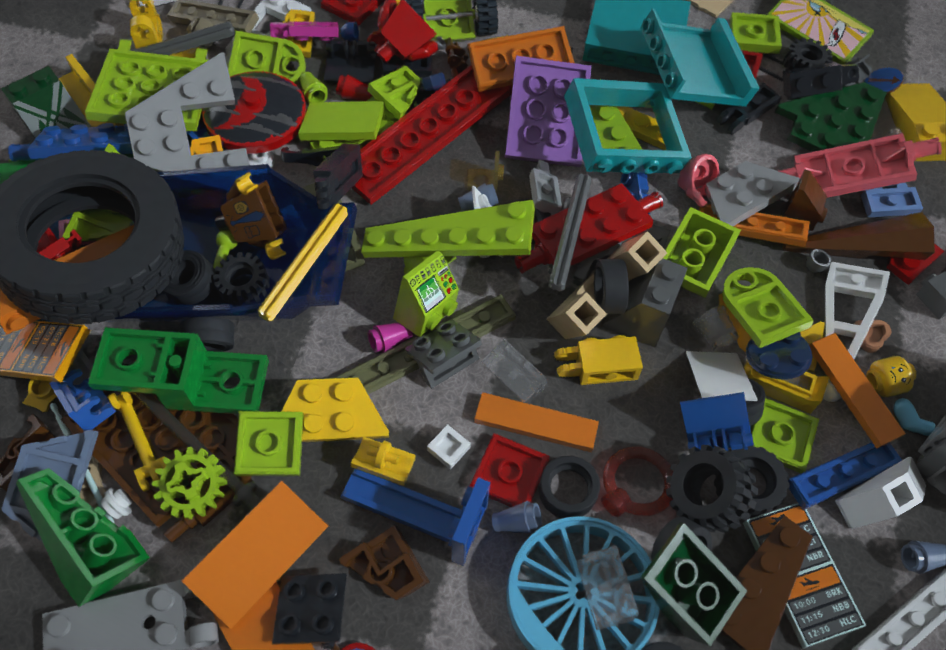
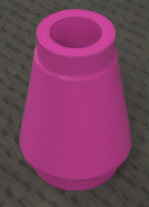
M400 323L374 325L373 329L368 330L367 335L372 350L375 353L379 351L384 353L411 338L413 332Z

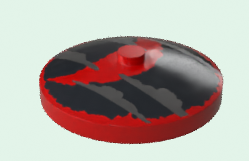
M265 71L245 72L230 77L235 104L202 108V117L208 134L210 136L219 135L222 147L228 150L246 148L247 154L269 152L292 141L298 135L307 112L303 93L294 82L282 75Z

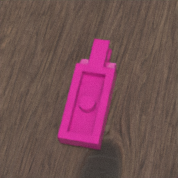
M270 22V37L286 39L289 36H294L295 40H309V37H319V40L331 41L333 37H339L338 22Z

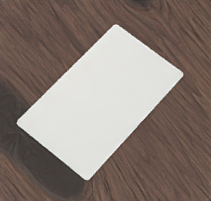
M686 351L702 398L744 392L746 401H758L737 353Z

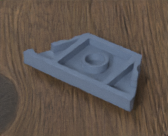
M86 430L74 435L60 436L44 442L22 445L1 511L12 520L18 521L22 529L31 537H36L42 542L16 485L17 480L49 468L81 492L99 431Z

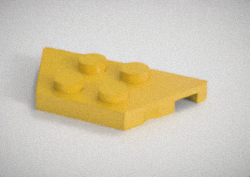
M359 378L297 380L281 411L303 412L302 442L360 440L363 436L369 439L389 438V430Z

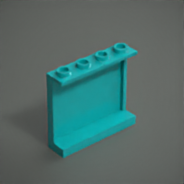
M596 0L582 60L660 75L641 30L642 23L651 9L655 8L661 23L687 26L691 2L683 0Z
M652 8L644 19L641 30L670 99L746 107L760 89L726 19L717 18L711 29L661 23L655 8Z

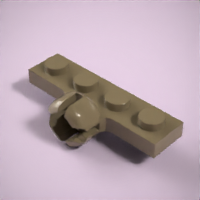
M177 0L167 14L171 22L188 25L187 34L227 21L231 22L235 32L251 33L259 20L256 11L192 0ZM215 42L201 45L200 47L204 46L205 48H208L212 46Z

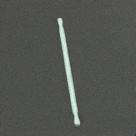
M56 403L50 404V408L55 413L56 420L64 436L71 435L68 427L60 420L63 417L59 414ZM87 469L85 479L99 507L106 512L101 504L103 498ZM106 513L105 517L114 523L112 516Z

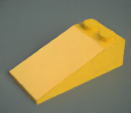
M930 83L901 84L898 89L886 94L885 98L898 134L903 133L905 141L912 140L914 143L938 137V142H941V154L916 158L915 161H946V102Z

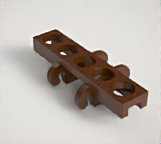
M449 37L445 40V52L448 55L447 62L450 65L453 79L469 67L464 62L469 57L466 51L457 42L453 44L452 38Z

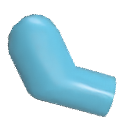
M901 398L896 400L893 410L900 426L905 430L929 436L935 429V423L920 419L914 405L908 399Z

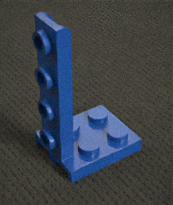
M354 468L340 497L345 501L448 542V546L452 547L451 561L464 566L466 556L472 542L475 540L482 517L488 508L491 482L477 478L474 488L468 486L461 502L463 508L460 510L386 479Z

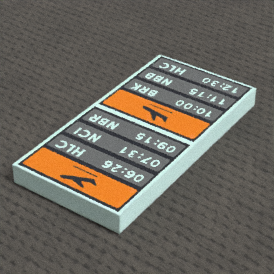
M796 503L748 519L743 523L756 551L784 515L813 536L784 610L802 649L866 626L807 509L802 510L800 505Z

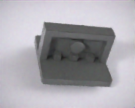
M450 320L440 324L437 329L427 335L415 339L405 349L407 354L417 361L426 384L432 389L480 359L476 348L480 347L482 342L479 337L459 323Z

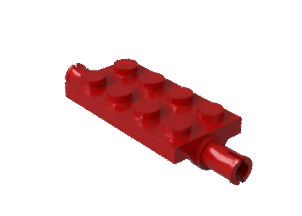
M621 183L588 198L570 266L651 228L654 220L648 213L663 207L661 195L658 196V192L655 191L644 198L636 200ZM568 208L533 224L532 238L536 243L535 249L531 250L530 255H520L514 258L515 264L521 273H525L540 264L554 265Z

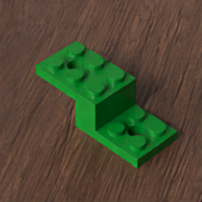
M105 327L88 385L96 390L153 393L157 395L166 409L229 414H239V411L259 412L269 359L267 355L207 351L199 335L195 333ZM129 355H138L137 360L129 366L122 365L123 360ZM232 377L240 379L236 387L230 389L224 387L228 379Z

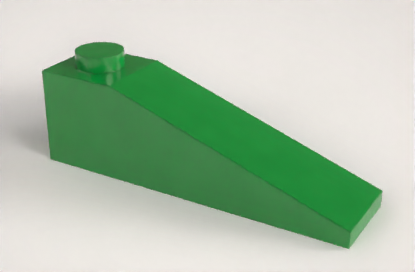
M47 468L17 480L16 485L58 577L78 607L107 593L150 558L128 528L124 525L119 528L105 517L107 512L99 506L93 508L80 498V492L51 469Z

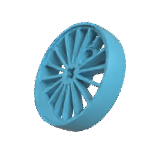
M584 516L567 517L555 520L541 527L520 547L511 564L508 575L506 602L509 617L517 636L528 650H565L561 643L576 613L579 612L577 650H583L586 612L598 650H606L594 615L595 613L625 650H642L652 636L660 608L645 584L646 597L609 591L614 590L618 586L642 580L640 577L651 563L649 556L630 534L618 526L601 519ZM567 533H583L581 574ZM589 534L604 538L606 541L589 576H587ZM558 535L561 536L573 574L545 542L546 540ZM610 543H613L625 553L618 560L604 557ZM537 546H540L564 577L528 558V555ZM630 558L639 573L623 577L621 564ZM526 565L561 586L523 582L517 578L521 566ZM601 567L610 568L614 572L615 580L609 582L602 580L598 574V569ZM519 589L564 595L528 605ZM586 589L589 592L587 598L583 597L579 600L575 596L578 590L584 591ZM605 600L645 604L646 615L644 622ZM567 602L543 623L533 613L535 610ZM571 608L572 611L556 641L546 628ZM601 608L641 630L633 644H630Z

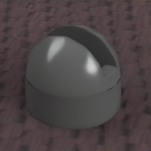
M814 249L806 259V267L810 272L821 273L831 264V257L823 250Z

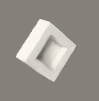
M447 424L429 443L427 451L451 470L471 448V443Z

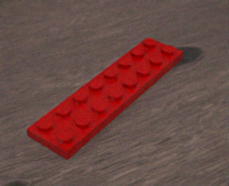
M471 64L378 135L376 140L370 141L360 149L363 177L352 189L372 205L510 96L512 85L478 92Z

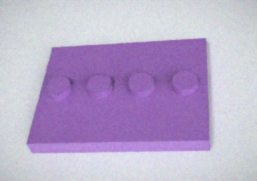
M516 56L504 158L534 162L542 160L549 164L575 167L582 165V155L564 95L574 78L590 79L592 66Z

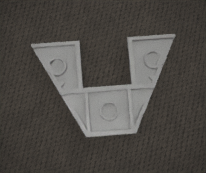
M224 52L211 58L125 112L134 159L151 167L161 175L175 176L189 180L192 184L206 188L213 187L223 193H227L237 178L247 172L251 173L246 148L191 155L182 114L184 110L235 104ZM251 173V175H250L249 177H250L252 183H254L253 177H252V173Z

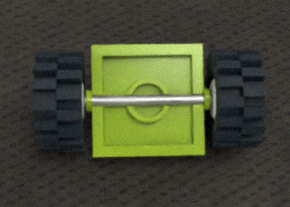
M405 0L437 33L432 40H437V36H441L444 41L451 37L452 42L475 40V29L477 36L492 35L498 32L496 0H472L473 9L471 0H423L424 14L421 0Z

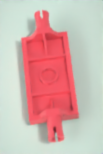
M901 133L794 156L795 166L793 168L778 171L798 178L801 177L805 169L811 171L827 198L915 181L917 178L914 166L916 158L941 154L942 147L941 142H938V137L913 143L912 140L905 141L904 135Z

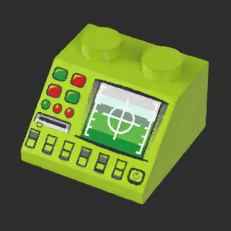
M436 251L402 277L393 319L419 337L429 329L431 331L434 330L442 318L453 314L458 305L456 299L459 288L441 252Z

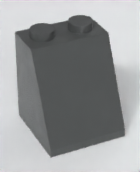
M662 258L647 274L630 280L628 282L629 294L625 313L607 314L602 327L627 337L636 336L637 341L656 348L688 267Z

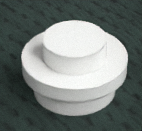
M110 488L105 492V497L101 500V504L112 517L119 519L123 515L128 516L132 512L130 506L132 499L122 489L116 491Z

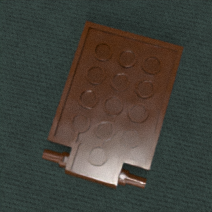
M103 390L107 398L112 393H115L116 396L121 394L120 391ZM130 392L133 399L132 406L156 460L163 456L170 460L175 459L174 451L177 449L185 455L188 447L194 448L196 454L203 448L208 452V457L215 455L219 459L216 465H222L226 470L223 474L219 475V477L227 480L226 485L219 487V490L225 494L224 498L215 497L213 500L217 508L205 507L206 516L204 517L195 511L192 520L184 518L182 513L181 518L163 533L173 543L187 529H193L199 523L205 527L254 483L251 478L252 476L234 475L238 418L234 414L166 409L156 394ZM115 409L116 412L92 429L99 431L92 455L159 528L172 517L171 510L167 512L162 510L160 506L163 501L154 499L153 495L159 492L160 489L152 486L153 480L151 476L146 478L150 489L145 492L142 491L134 470L142 467L143 463L121 411ZM68 414L60 419L73 434L84 432ZM190 463L194 469L206 467L200 463ZM192 477L188 479L189 485L186 486L188 489L192 487L191 481L194 480ZM186 497L174 498L177 503L190 504Z

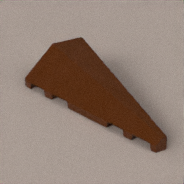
M923 212L811 235L808 236L805 247L783 244V251L810 254L814 249H820L829 256L865 259L868 255L926 260L935 253L934 226Z

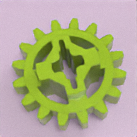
M188 447L185 455L177 449L174 451L175 459L170 460L166 457L163 459L167 465L165 469L156 468L155 470L161 478L152 482V486L160 489L159 492L153 495L154 499L163 501L160 508L166 512L171 510V515L179 518L183 513L184 518L192 520L195 511L204 517L206 516L205 507L217 508L216 503L213 501L215 497L224 498L225 494L219 490V487L226 485L227 480L219 477V475L223 474L226 470L222 465H216L219 459L215 455L208 457V452L203 448L196 454L194 448ZM190 463H200L206 467L194 469ZM192 477L194 478V480L191 481L192 487L188 489L186 488V486L189 485L188 479ZM186 497L190 504L177 503L174 498Z

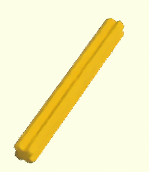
M336 203L327 213L258 308L257 312L262 319L268 322L274 320L348 216L345 206Z

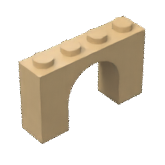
M647 231L622 243L607 259H623L626 264L629 282L638 276L647 274L667 252ZM594 272L547 318L548 322L565 339L587 335L607 315L595 302Z

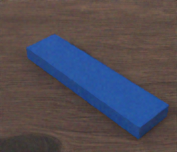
M871 442L788 480L789 490L802 510H805L870 480L902 461V459L890 443L876 449Z

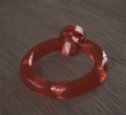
M631 446L615 452L608 459L603 470V485L606 494L601 498L603 507L612 516L617 518L624 512L636 516H652L664 511L670 505L669 502L673 500L666 493V489L671 488V484L666 482L667 475L672 476L674 472L670 469L671 465L662 455L645 447ZM629 459H643L655 465L664 479V490L661 496L650 503L631 501L628 493L616 485L615 474L619 465Z

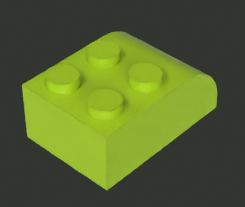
M690 207L667 246V254L663 259L688 267L681 287L706 298L741 230Z

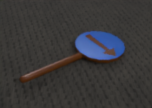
M881 68L873 71L865 79V83L888 94L901 86L903 74L896 68Z

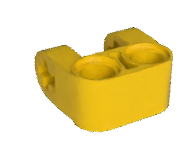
M129 0V7L133 15L130 20V34L135 49L163 41L162 24L153 0ZM139 1H141L145 6H140Z

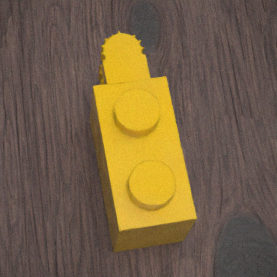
M617 335L610 339L599 340L597 338H587L583 341H578L577 346L563 347L554 352L556 360H576V363L560 365L557 368V374L559 377L579 376L580 385L638 380L643 369L636 336L626 337L624 335Z

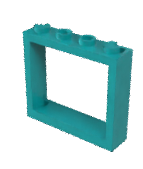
M574 78L564 97L586 172L673 174L680 173L692 158L664 83ZM589 105L652 108L666 150L602 149Z

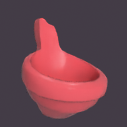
M701 154L692 158L683 170L680 171V177L677 180L679 187L699 207H704L708 204L704 199L707 196L705 193L706 183L719 176V163L717 159L711 154Z

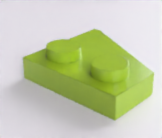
M404 66L369 83L368 92L378 101H383L384 107L399 120L405 115L419 92L421 79L411 69Z

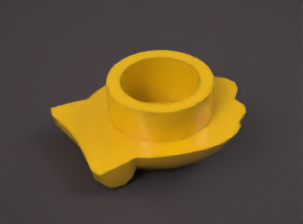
M31 379L28 385V395L23 404L35 407L42 412H47L50 408V403L57 397L49 384L51 382Z

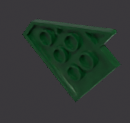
M862 82L843 87L839 91L816 94L781 103L776 108L775 113L794 121L787 137L788 141L815 152L871 140L887 92Z

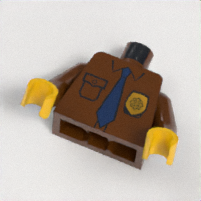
M247 172L237 178L227 192V202L222 204L220 208L223 215L216 217L215 224L219 231L230 230L235 241L247 242L249 245L265 249L268 257L275 260L286 255V252L280 247L283 244V240L281 238L276 240V238L288 228L267 180L254 184L249 177L251 173Z

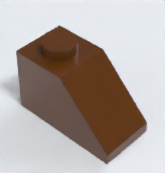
M804 170L787 202L783 217L810 221L809 230L813 231L817 223H823L828 208L824 207L827 196L811 171Z

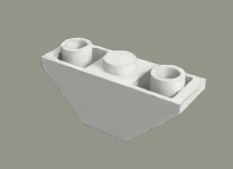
M907 457L837 498L835 502L848 527L855 529L897 517L921 503L926 484L912 457Z

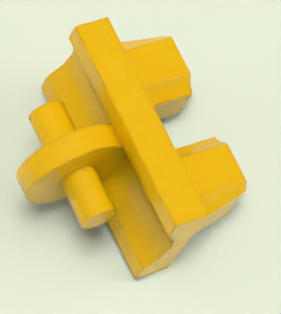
M363 436L359 449L351 461V467L404 486L415 462L416 455L392 447L391 442L383 441L381 443Z

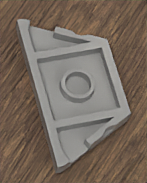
M745 161L706 183L705 193L708 200L712 203L711 209L713 214L717 215L718 220L735 226L792 192L800 178Z

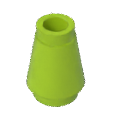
M311 72L302 73L299 81L305 100L308 103L325 102L328 93L327 87Z

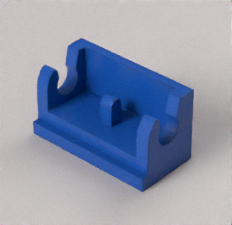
M75 369L66 374L61 383L51 382L49 384L67 414L84 431L92 430L114 414L116 410L103 390L92 389L88 385L89 378L83 380L79 385H74L73 381L83 374L81 369Z

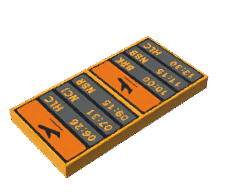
M35 321L21 330H16L6 335L0 325V375L61 383L91 330L82 324Z

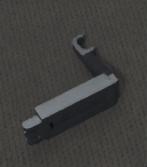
M342 144L341 146L312 150L304 148L302 151H289L288 147L281 149L283 162L318 166L313 170L318 209H327L331 205L333 206L338 203L363 177L360 144Z

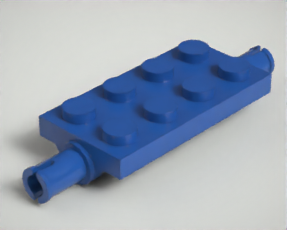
M112 123L100 124L97 127H87V125L79 124L65 129H60L59 126H49L43 129L32 144H10L8 147L9 157L13 162L22 160L38 161L48 158V156L69 153L71 151H105L108 143L112 144L120 154H133L127 124H124V126H114Z

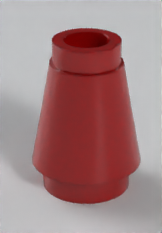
M350 75L340 76L336 94L340 95L341 99L367 101L372 97L368 92L367 84Z

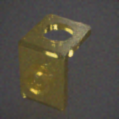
M495 151L494 170H468L467 189L469 191H472V186L476 188L481 186L474 183V177L484 175L488 178L486 185L493 184L497 192L498 180H503L504 164H499V151Z

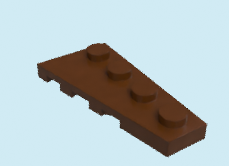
M785 515L736 577L747 592L721 632L742 650H769L813 537Z

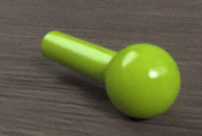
M230 230L219 231L216 235V244L219 248L213 263L214 269L216 266L222 268L220 261L222 259L227 261L229 251L233 250L238 244Z

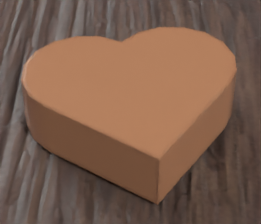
M857 320L854 324L861 325L863 320ZM874 320L861 348L867 352H877L883 346L884 341L890 337L892 333L890 326L882 320Z

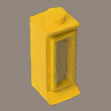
M746 361L743 367L747 377L763 387L766 396L809 414L821 403L830 377L816 376L805 372L803 375L792 379H773L758 373L751 367L748 361Z

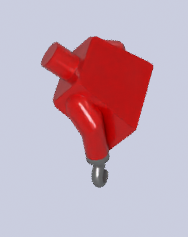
M386 0L381 6L377 26L380 30L378 36L384 44L376 51V54L385 63L395 54L402 61L406 58L415 61L428 58L439 49L445 48L446 43L441 36H437V40H432L437 33L405 0Z

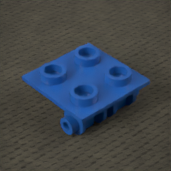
M744 392L680 402L689 449L696 447L701 450V445H709L713 448L714 446L725 448L728 451L730 447L731 450H748L747 446H754Z

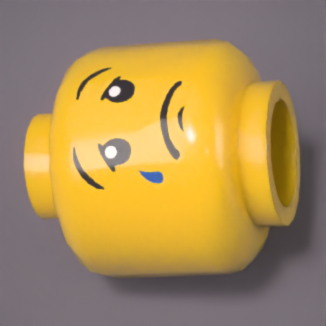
M901 356L876 360L870 365L866 373L867 379L882 397H891L910 391L917 376L914 366Z

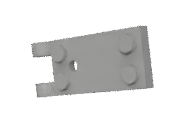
M182 580L89 602L80 607L76 605L42 614L43 650H194L215 645L219 642L217 623H203L195 625L188 630L185 599L197 596ZM153 616L155 618V625L151 629H145L144 621L148 617Z

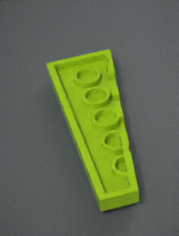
M533 200L516 201L498 206L369 227L365 229L361 253L364 258L430 257L436 251L441 252L443 256L530 255L535 205Z

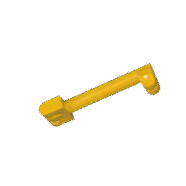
M120 391L121 394L118 396L112 393L108 395L112 406L121 411L143 463V466L134 470V473L142 491L145 492L150 489L147 477L151 476L153 481L160 480L161 477L155 470L156 468L165 469L167 466L163 461L165 456L157 460L155 459L132 406L133 399L130 392Z

